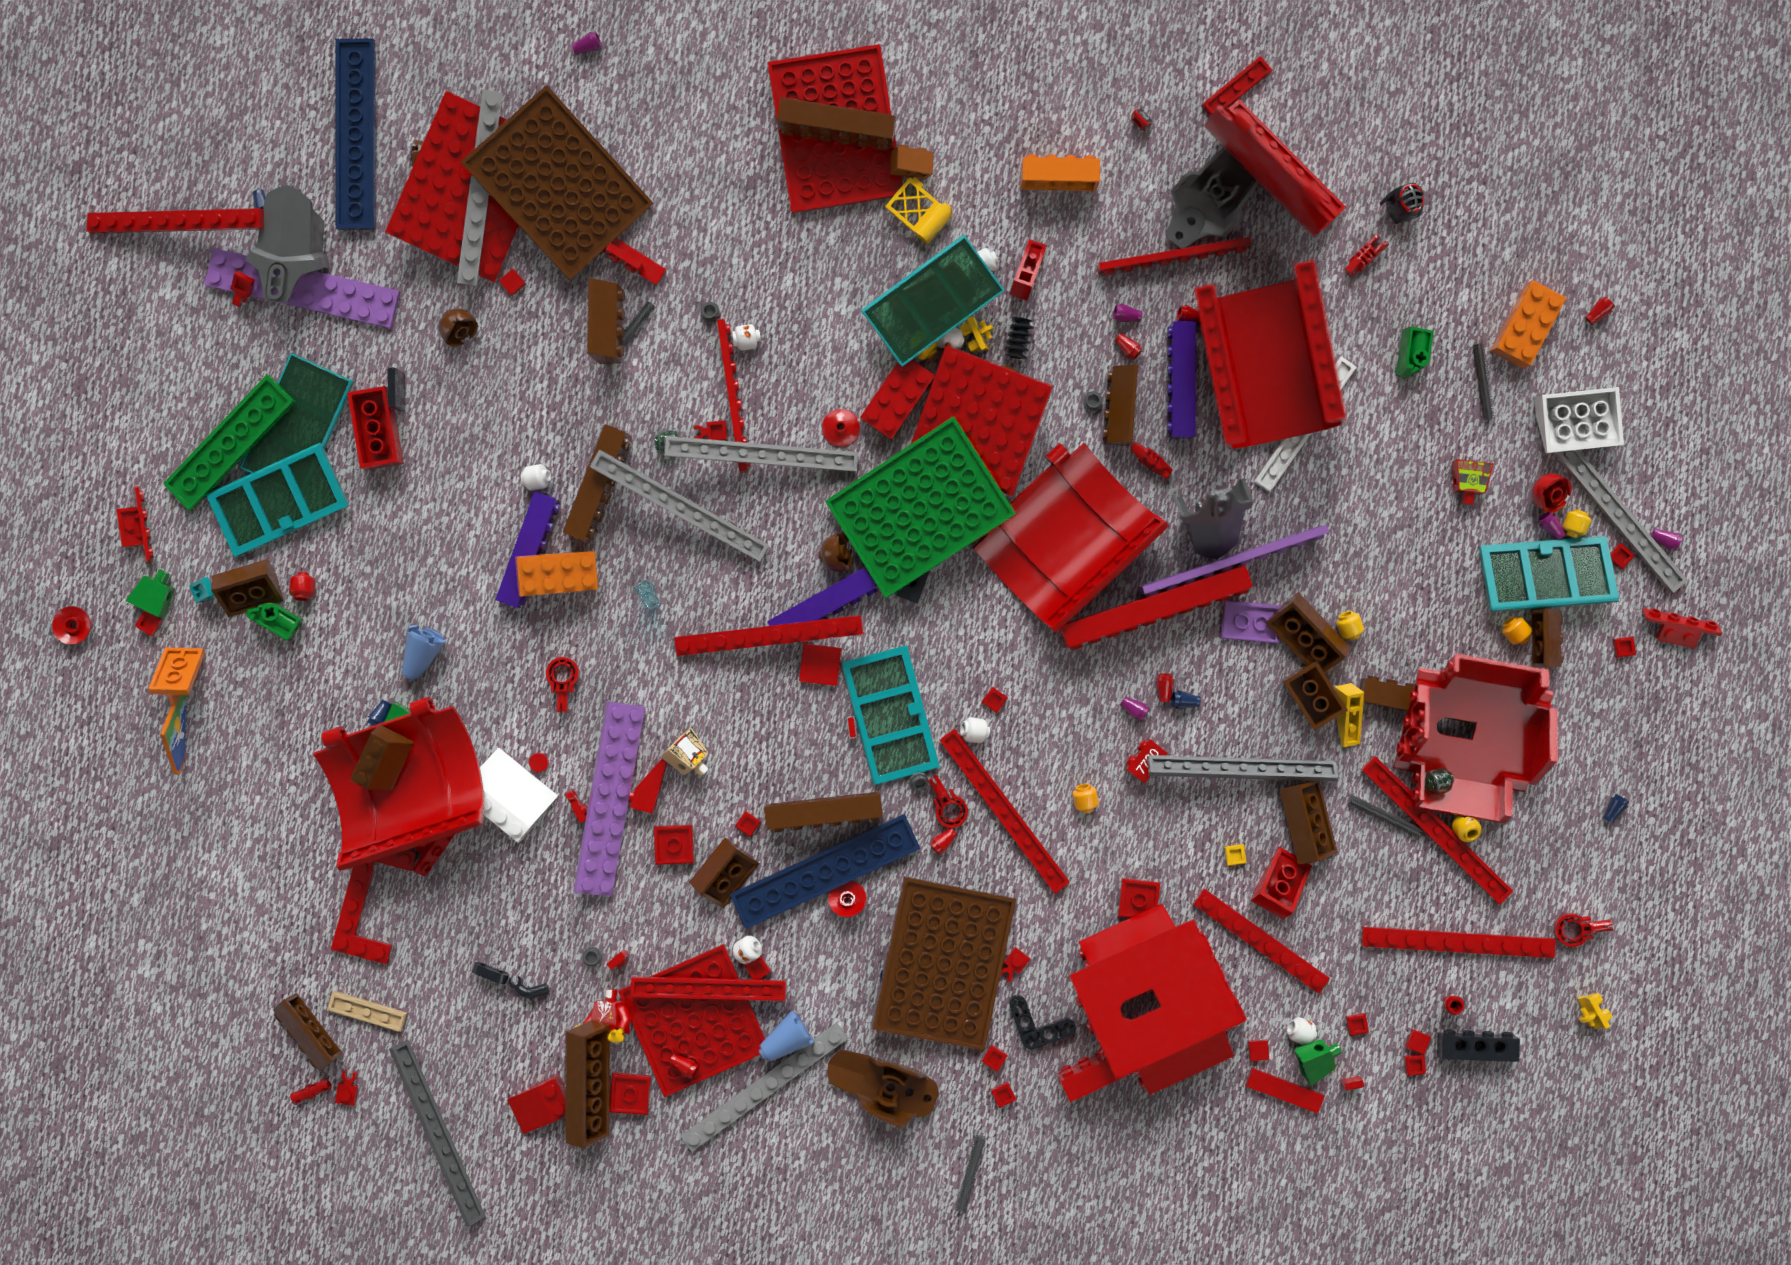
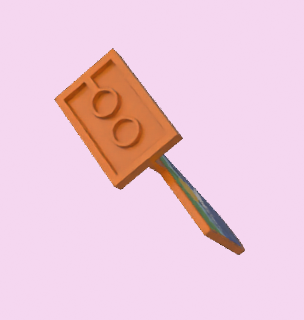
M165 648L148 688L150 694L168 695L172 705L160 735L174 775H179L184 765L186 695L190 694L205 656L203 648Z

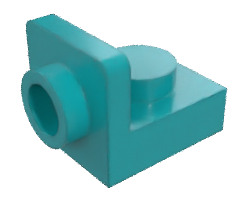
M208 577L201 578L189 585L195 603L213 599L212 584Z

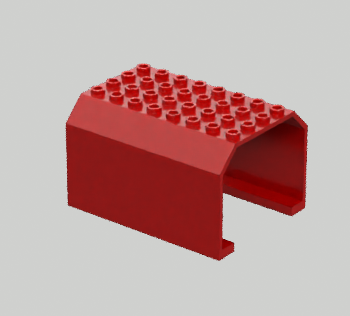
M1314 260L1294 264L1296 279L1222 297L1216 296L1214 284L1194 288L1225 442L1229 450L1320 432L1346 424L1347 416Z

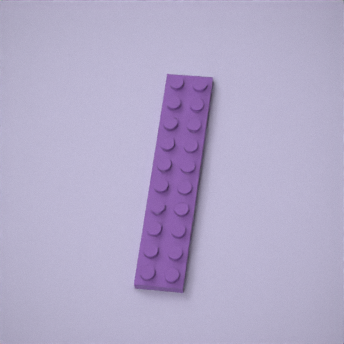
M213 248L204 285L235 293V291L230 289L234 273L240 271L255 279L251 297L264 299L259 271L246 261L247 256ZM280 269L276 271L277 277L281 273ZM314 271L300 277L289 302L282 304L392 329L400 291ZM278 289L274 290V295L278 294Z
M1327 525L1318 526L1137 588L1139 594H1145L1146 597L1158 594L1159 589L1170 590L1178 587L1177 583L1188 584L1194 582L1197 576L1206 578L1215 575V570L1224 572L1233 569V564L1242 566L1251 563V558H1254V560L1269 557V552H1272V554L1281 553L1288 550L1287 546L1291 548L1299 547L1306 544L1305 540L1309 542L1325 538L1324 534L1329 533Z
M611 701L606 702L573 889L575 893L612 896L645 710L643 706Z

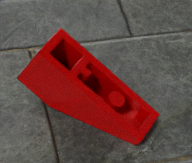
M1029 239L1009 295L1025 301L1028 300L1047 245Z
M663 758L640 782L634 792L631 791L628 802L631 803L630 808L648 813L655 812L668 764Z

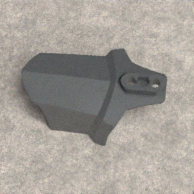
M1221 149L1199 171H1189L1184 174L1171 190L1176 208L1165 236L1179 249L1186 248L1206 235L1225 238L1239 225L1242 218L1241 208L1259 182L1228 151ZM1187 220H1193V225H1189ZM1182 233L1181 239H1176L1175 234Z
M284 185L266 194L263 208V229L259 230L257 246L249 251L246 259L259 271L264 299L281 303L289 302L292 292L302 275L321 268L330 267L329 259L323 253L325 221L315 212L312 201L294 187ZM280 269L281 273L277 277L276 271ZM275 289H278L277 295L273 294Z
M1245 478L1240 479L1232 489L1209 493L1203 504L1201 501H1198L1195 506L1196 512L1189 513L1183 498L1172 494L1189 533L1194 553L1212 559H1219L1238 543L1244 511L1251 509L1254 502Z

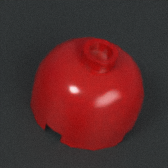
M1545 474L1533 485L1531 497L1535 505L1545 512L1555 513L1566 505L1565 499L1567 495L1571 496L1572 485L1570 480L1561 475Z

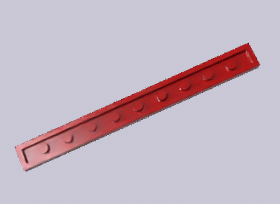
M248 208L87 213L86 232L97 234L263 229L264 210Z
M862 615L678 636L674 637L676 656L863 635L864 628Z
M955 728L940 738V742L1052 891L1057 893L1069 884L1068 878Z
M1373 756L1360 769L1496 903L1501 905L1513 892L1431 810L1414 808L1412 791L1376 756Z
M1362 926L1361 946L1555 958V938Z

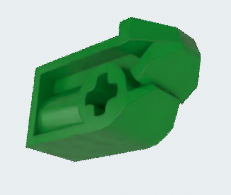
M1412 326L1402 329L1397 367H1395V373L1398 376L1408 378L1429 363L1433 330Z
M274 603L258 605V608H251L246 612L248 619L287 641L293 639L304 621L301 617ZM270 609L273 610V612L275 613V616H270V615H271V614L269 613V610H270Z

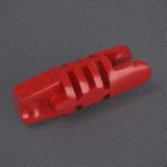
M1376 234L1349 260L1345 273L1352 277L1358 271L1362 272L1366 266L1389 246V243L1384 241L1374 249L1373 246L1380 239V236Z
M1138 442L1131 444L1130 449L1132 453L1150 471L1165 479L1173 472V469L1151 448L1148 447L1146 449Z

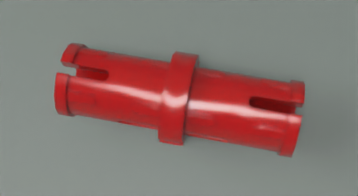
M328 1078L314 1084L310 1083L305 1088L291 1093L292 1103L294 1102V1105H297L307 1099H314L316 1095L331 1090L332 1085Z

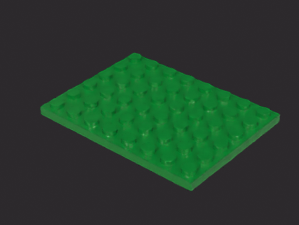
M954 416L825 501L886 599L1017 515Z

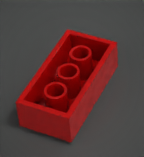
M913 360L903 367L897 362L861 414L860 420L892 441L932 384L935 375Z
M380 386L347 392L360 468L368 471L404 464L395 409L388 406V387Z

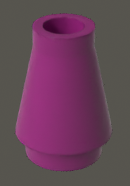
M589 32L572 44L576 55L597 51L598 48L602 47L596 32Z
M1123 303L1120 305L1116 304L1113 311V319L1117 320V322H1141L1143 315L1142 311Z
M1546 512L1539 517V526L1556 540L1561 539L1566 534L1555 513Z
M1655 528L1651 534V537L1669 551L1671 549L1676 551L1682 541L1679 533Z
M1127 696L1124 697L1120 704L1134 719H1139L1140 721L1144 719L1150 709L1146 706L1147 704Z

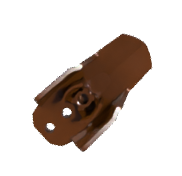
M843 1049L838 1051L828 1062L829 1083L855 1095L861 1107L874 1117L898 1128H903L911 1121L912 1117H925L933 1111L939 1090L937 1083L924 1072L877 1057ZM911 1088L913 1093L907 1094L906 1089ZM930 1095L931 1099L927 1101L924 1099V1096Z

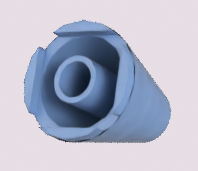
M411 625L408 628L402 665L404 677L411 681L421 678L446 642V640H443L444 637L438 632L429 628L420 630L418 625Z
M792 1010L760 1044L761 1049L759 1052L765 1060L773 1061L812 1045L815 1041L811 1035H808V1029L802 1020Z

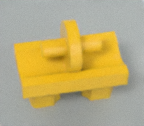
M971 316L967 319L968 322L960 327V330L963 332L964 337L972 333L974 334L976 339L967 343L972 353L980 350L986 351L990 348L983 334H985L987 340L991 339L990 331L994 327L993 325L987 326L983 320L979 322L982 328L980 329L976 319Z
M1592 993L1588 996L1577 998L1582 1007L1580 1009L1582 1015L1579 1017L1581 1023L1587 1022L1594 1029H1607L1610 1027L1608 1022L1613 1016L1608 1009H1600L1599 1005L1603 1002V998L1599 993Z

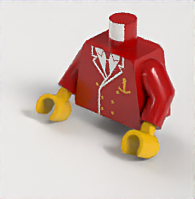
M606 989L605 999L594 1002L591 1012L582 1024L591 1020L610 1025L608 1039L613 1043L616 1041L620 1043L624 1040L622 1034L630 1033L632 1017L628 1010V1003L617 1000V989Z

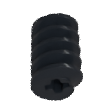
M1012 317L1011 321L1015 324L1010 325L1012 331L1008 333V336L1011 339L1006 341L1009 346L1004 349L1008 353L1005 355L1015 359H1027L1023 352H1029V349L1024 347V345L1031 344L1026 337H1032L1028 330L1034 329L1030 325V322L1033 321L1023 317Z

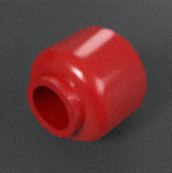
M298 572L297 575L290 578L289 594L293 596L294 600L309 601V598L315 595V579L309 576L307 572Z

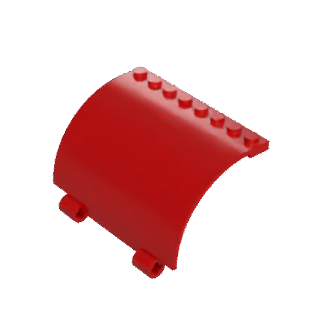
M1240 99L1230 106L1227 111L1217 106L1207 119L1204 128L1313 238L1323 231L1346 208Z
M1058 443L1045 456L1051 465L1010 503L1017 515L987 533L972 547L1003 583L1055 633L1063 628L1072 617L1077 615L1088 602L1092 601L1102 589L1169 527V524L1164 519L1152 513L1131 495L1103 466L1085 443L1072 454L1062 444Z
M428 696L410 702V714L380 723V725L414 742L392 790L366 789L350 781L371 733L379 724L348 735L343 726L322 732L321 738L326 748L314 752L313 756L318 761L329 781L339 811L342 830V849L338 854L336 864L339 871L482 826L484 789L481 770L472 740L454 706L435 711V704L432 698Z

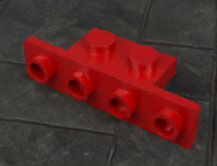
M618 238L609 243L602 251L613 262L623 264L626 270L633 274L634 272L654 285L659 283L666 272L664 267Z
M134 486L133 494L136 507L116 509L121 547L142 545L144 562L149 564L151 562L150 559L153 558L152 547H148L147 540H150L149 528H145L144 521H147L146 509L142 510L141 502H144L143 490L139 491V486Z
M1643 608L1642 610L1647 621L1661 623L1656 635L1657 641L1695 649L1702 633L1721 636L1723 633L1719 625L1711 620L1706 622L1692 616L1683 617L1673 612L1664 613L1655 608Z
M455 834L415 847L422 856L412 871L416 874L427 876Z

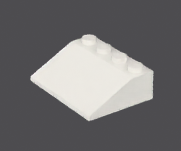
M1619 387L1534 397L1536 418L1546 453L1624 445Z
M500 748L480 767L484 789L483 815L516 842L522 841L558 795Z

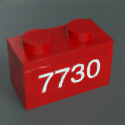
M1149 738L1146 741L1143 739L1137 746L1138 752L1134 756H1129L1125 762L1127 766L1124 768L1144 784L1151 777L1148 773V755H1168V752Z

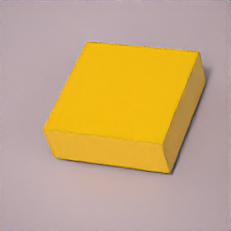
M1244 844L1224 846L1227 866L1247 863Z

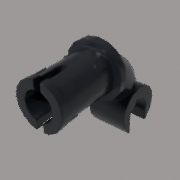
M517 976L519 980L517 985L513 983L512 977L509 978V986L514 988L520 996L530 999V1001H533V998L549 995L547 983L525 987L522 977Z

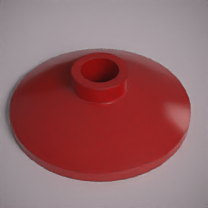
M845 409L831 411L826 415L822 423L824 438L836 447H846L852 444L860 432V424L857 417ZM838 424H843L844 429L841 431L838 430Z
M67 606L55 614L52 621V630L56 638L65 644H78L88 637L91 630V620L87 612L82 608ZM73 622L77 623V627L75 629H73L72 627Z
M850 881L832 889L828 896V902L831 910L836 915L848 918L858 915L864 909L867 896L860 884ZM847 899L852 901L850 904L845 903Z

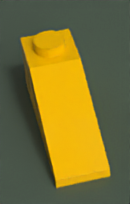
M1352 683L1335 686L1337 694L1348 709L1347 712L1336 718L1341 746L1358 745L1361 740L1364 692Z

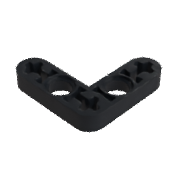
M1016 994L1009 1000V1006L1021 1040L1027 1049H1036L1073 1035L1076 1031V1025L1070 1018H1063L1036 1028L1025 998L1022 995ZM1015 999L1023 1001L1021 1004L1022 1011L1027 1010V1012L1015 1015V1013H1019L1017 1006L1012 1005L1015 1003ZM1021 1017L1029 1018L1030 1023L1028 1026H1020L1019 1020ZM1065 1022L1069 1025L1072 1024L1069 1032L1065 1029L1060 1030L1061 1035L1058 1036L1057 1029L1055 1028L1056 1025L1060 1029L1064 1027ZM1047 1028L1054 1030L1052 1038L1044 1037L1043 1033ZM1040 1031V1036L1043 1040L1042 1042H1040L1038 1038L1034 1040L1033 1045H1030L1029 1042L1026 1043V1040H1028L1029 1035H1031L1032 1038L1038 1037V1034L1036 1032Z

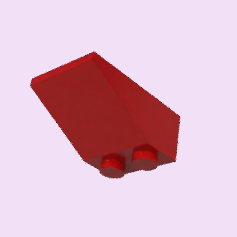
M1278 847L1257 883L1250 901L1282 920L1286 919L1295 910L1312 865L1309 863L1298 864L1295 855Z
M559 1073L507 1099L523 1134L566 1116V1087Z

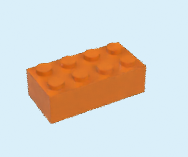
M1029 154L1022 158L1020 190L1096 191L1100 183V158L1092 155L1084 156V158H1076L1075 155L1057 158L1056 155L1038 157V155Z
M1534 280L1525 284L1490 351L1523 369L1531 366L1566 297Z
M593 550L515 557L519 596L598 590L596 557Z

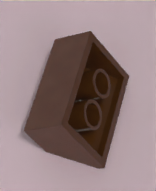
M268 559L212 575L211 591L228 617L245 613L251 608H258V605L284 601L276 572Z
M1561 609L1531 610L1532 667L1534 668L1561 667V663L1564 661V655L1561 652V644H1563L1564 640L1561 633V625L1563 624Z
M1317 661L1298 669L1282 679L1314 731L1348 711Z
M379 724L371 733L350 781L366 789L392 790L414 742Z
M725 837L689 883L701 896L724 908L732 899L730 893L739 890L760 863L737 844Z

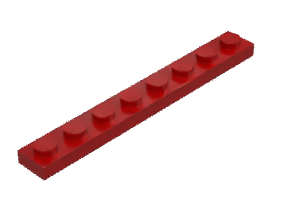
M1246 237L1099 262L1097 271L1098 274L1103 273V276L1115 274L1114 271L1122 270L1123 273L1133 271V268L1136 267L1149 269L1154 264H1160V266L1170 265L1171 261L1178 260L1179 263L1190 261V258L1197 257L1198 260L1209 258V255L1216 254L1219 257L1227 255V252L1230 251L1242 253L1250 247L1251 239Z
M725 319L717 320L734 439L735 442L748 443L747 437H743L742 430L745 429L744 418H740L739 411L743 410L741 399H737L736 393L740 392L738 380L735 381L734 373H737L736 362H732L731 354H734L733 343H729L728 335H731L730 324H726ZM738 462L739 472L747 473L751 463Z
M1203 888L1193 902L1196 907L1318 994H1320L1330 978L1206 889Z
M632 976L630 997L786 1001V980Z

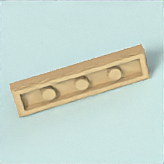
M337 991L332 992L327 1008L328 1011L397 1032H402L407 1016L406 1012Z

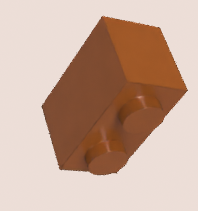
M898 145L891 151L890 174L926 180L933 175V152L927 151L925 148L914 149L909 148L908 145Z

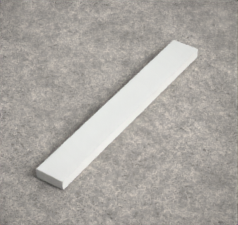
M1339 357L1336 362V368L1342 389L1357 367L1343 357ZM1310 434L1283 439L1254 483L1270 493Z

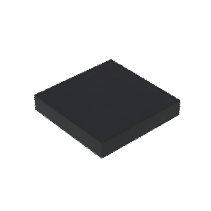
M388 367V406L397 411H405V373L395 367Z

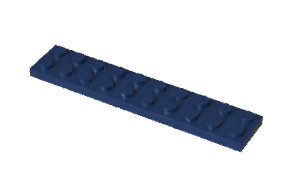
M374 38L335 39V228L337 230H376V41Z
M904 813L732 892L730 896L745 929H748L921 848Z

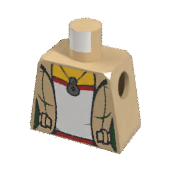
M692 728L684 732L661 755L665 761L683 775H686L693 769L701 777L708 770L707 766L701 761L708 754V751Z

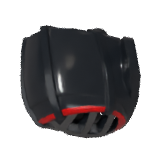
M1416 183L1402 185L1388 193L1379 204L1380 206L1384 203L1386 204V211H1388L1395 224L1411 221L1419 217L1423 211V189Z

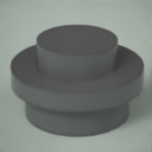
M706 302L702 305L700 313L706 321H714L718 318L720 310L715 303Z
M1088 392L1083 398V404L1088 410H1097L1102 405V397L1098 392Z
M915 773L910 777L909 785L916 791H922L927 787L928 778L924 773Z
M589 947L583 952L582 958L586 965L596 966L602 959V953L596 947Z

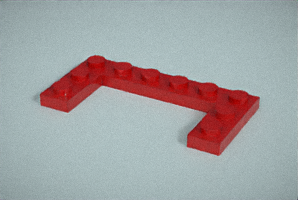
M406 850L353 867L330 950L388 964L393 945L356 935L376 862L412 871L418 852Z

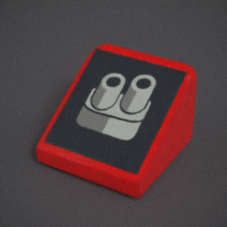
M1141 108L1134 110L1131 115V119L1142 131L1153 123L1151 118Z

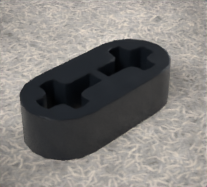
M475 962L472 973L499 984H506L509 977L507 972L482 962Z

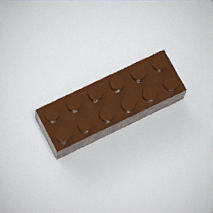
M780 97L777 124L779 132L787 136L798 134L806 139L817 137L825 142L836 140L844 145L855 143L859 147L868 148L869 146H874L878 150L887 151L893 148L896 116Z
M604 424L563 533L591 543V540H595L598 534L596 527L598 522L601 523L604 518L605 512L603 509L605 504L608 505L612 497L610 491L612 486L615 487L617 485V482L592 469L590 465L599 450L625 464L626 458H624L626 451L631 449L633 443L631 436L627 432Z
M881 791L771 803L764 806L766 830H771V833L783 832L784 828L789 827L791 831L801 830L803 826L810 825V828H820L825 823H829V826H838L843 821H848V824L860 823V819H868V822L879 821V817H883Z
M594 1020L566 1031L565 1037L566 1143L582 1149L609 1136L610 1040L608 1035L610 1033V1025Z

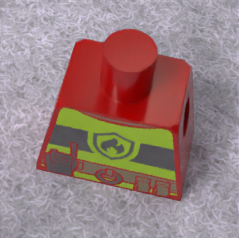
M1461 459L1452 461L1453 492L1463 493L1462 504L1474 505L1475 494H1485L1494 463Z

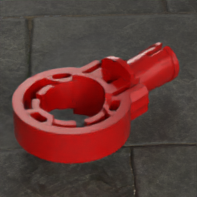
M558 657L547 666L546 678L551 685V693H556L557 695L556 712H568V695L574 693V686L580 678V670L573 660L567 657ZM569 662L572 663L575 673L571 669V676L568 680L564 682L557 681L555 670L552 669L553 666L556 669L563 665L572 668L568 664Z
M933 776L936 784L932 778L927 782L941 804L939 806L935 798L932 799L935 805L937 820L948 828L962 825L968 816V807L965 801L960 796L955 795L952 789H949L948 791L953 798L951 799L939 776ZM955 803L962 810L960 804H963V816L960 811L956 818L947 819V822L953 823H946L940 819V816H942L946 820V817L943 815L946 805Z
M1565 913L1555 921L1554 934L1564 945L1576 947L1582 945L1586 940L1594 939L1593 935L1588 934L1612 932L1613 927L1610 926L1612 921L1608 919L1592 922L1590 916L1581 917L1575 913ZM1564 919L1566 922L1575 921L1579 925L1578 935L1575 938H1568L1569 941H1574L1572 943L1561 939L1562 936L1567 940L1563 933Z

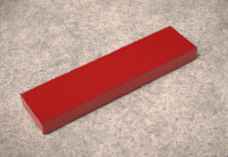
M1261 56L1258 57L1201 106L1209 115L1212 114L1217 106H1220L1225 111L1273 71L1272 68Z
M1251 1067L1245 1083L1246 1087L1315 1113H1319L1325 1097L1322 1093Z

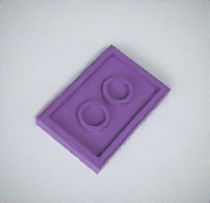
M1225 600L1221 639L1279 644V637L1265 622L1282 605Z

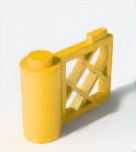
M909 177L885 208L913 231L921 241L929 245L953 216L951 211L953 209L947 203L941 204L922 188L924 184L916 177L914 179ZM909 184L916 189V196L906 197L905 188ZM927 198L933 203L929 209L920 210L919 199ZM917 199L918 210H907L906 200ZM903 200L904 211H896L891 205L894 201ZM907 213H918V222L914 226L908 221Z

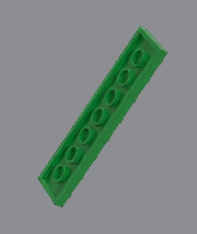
M266 374L163 484L188 511H193L206 497V494L210 493L296 401L271 375Z

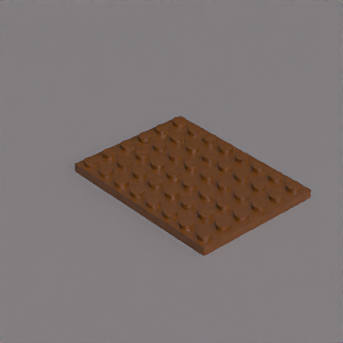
M547 85L460 162L569 281L654 204Z
M903 876L872 1030L985 1050L1016 898Z

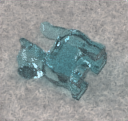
M642 580L634 587V590L642 598V604L645 608L649 610L658 608L661 602L655 593L656 587L650 581Z

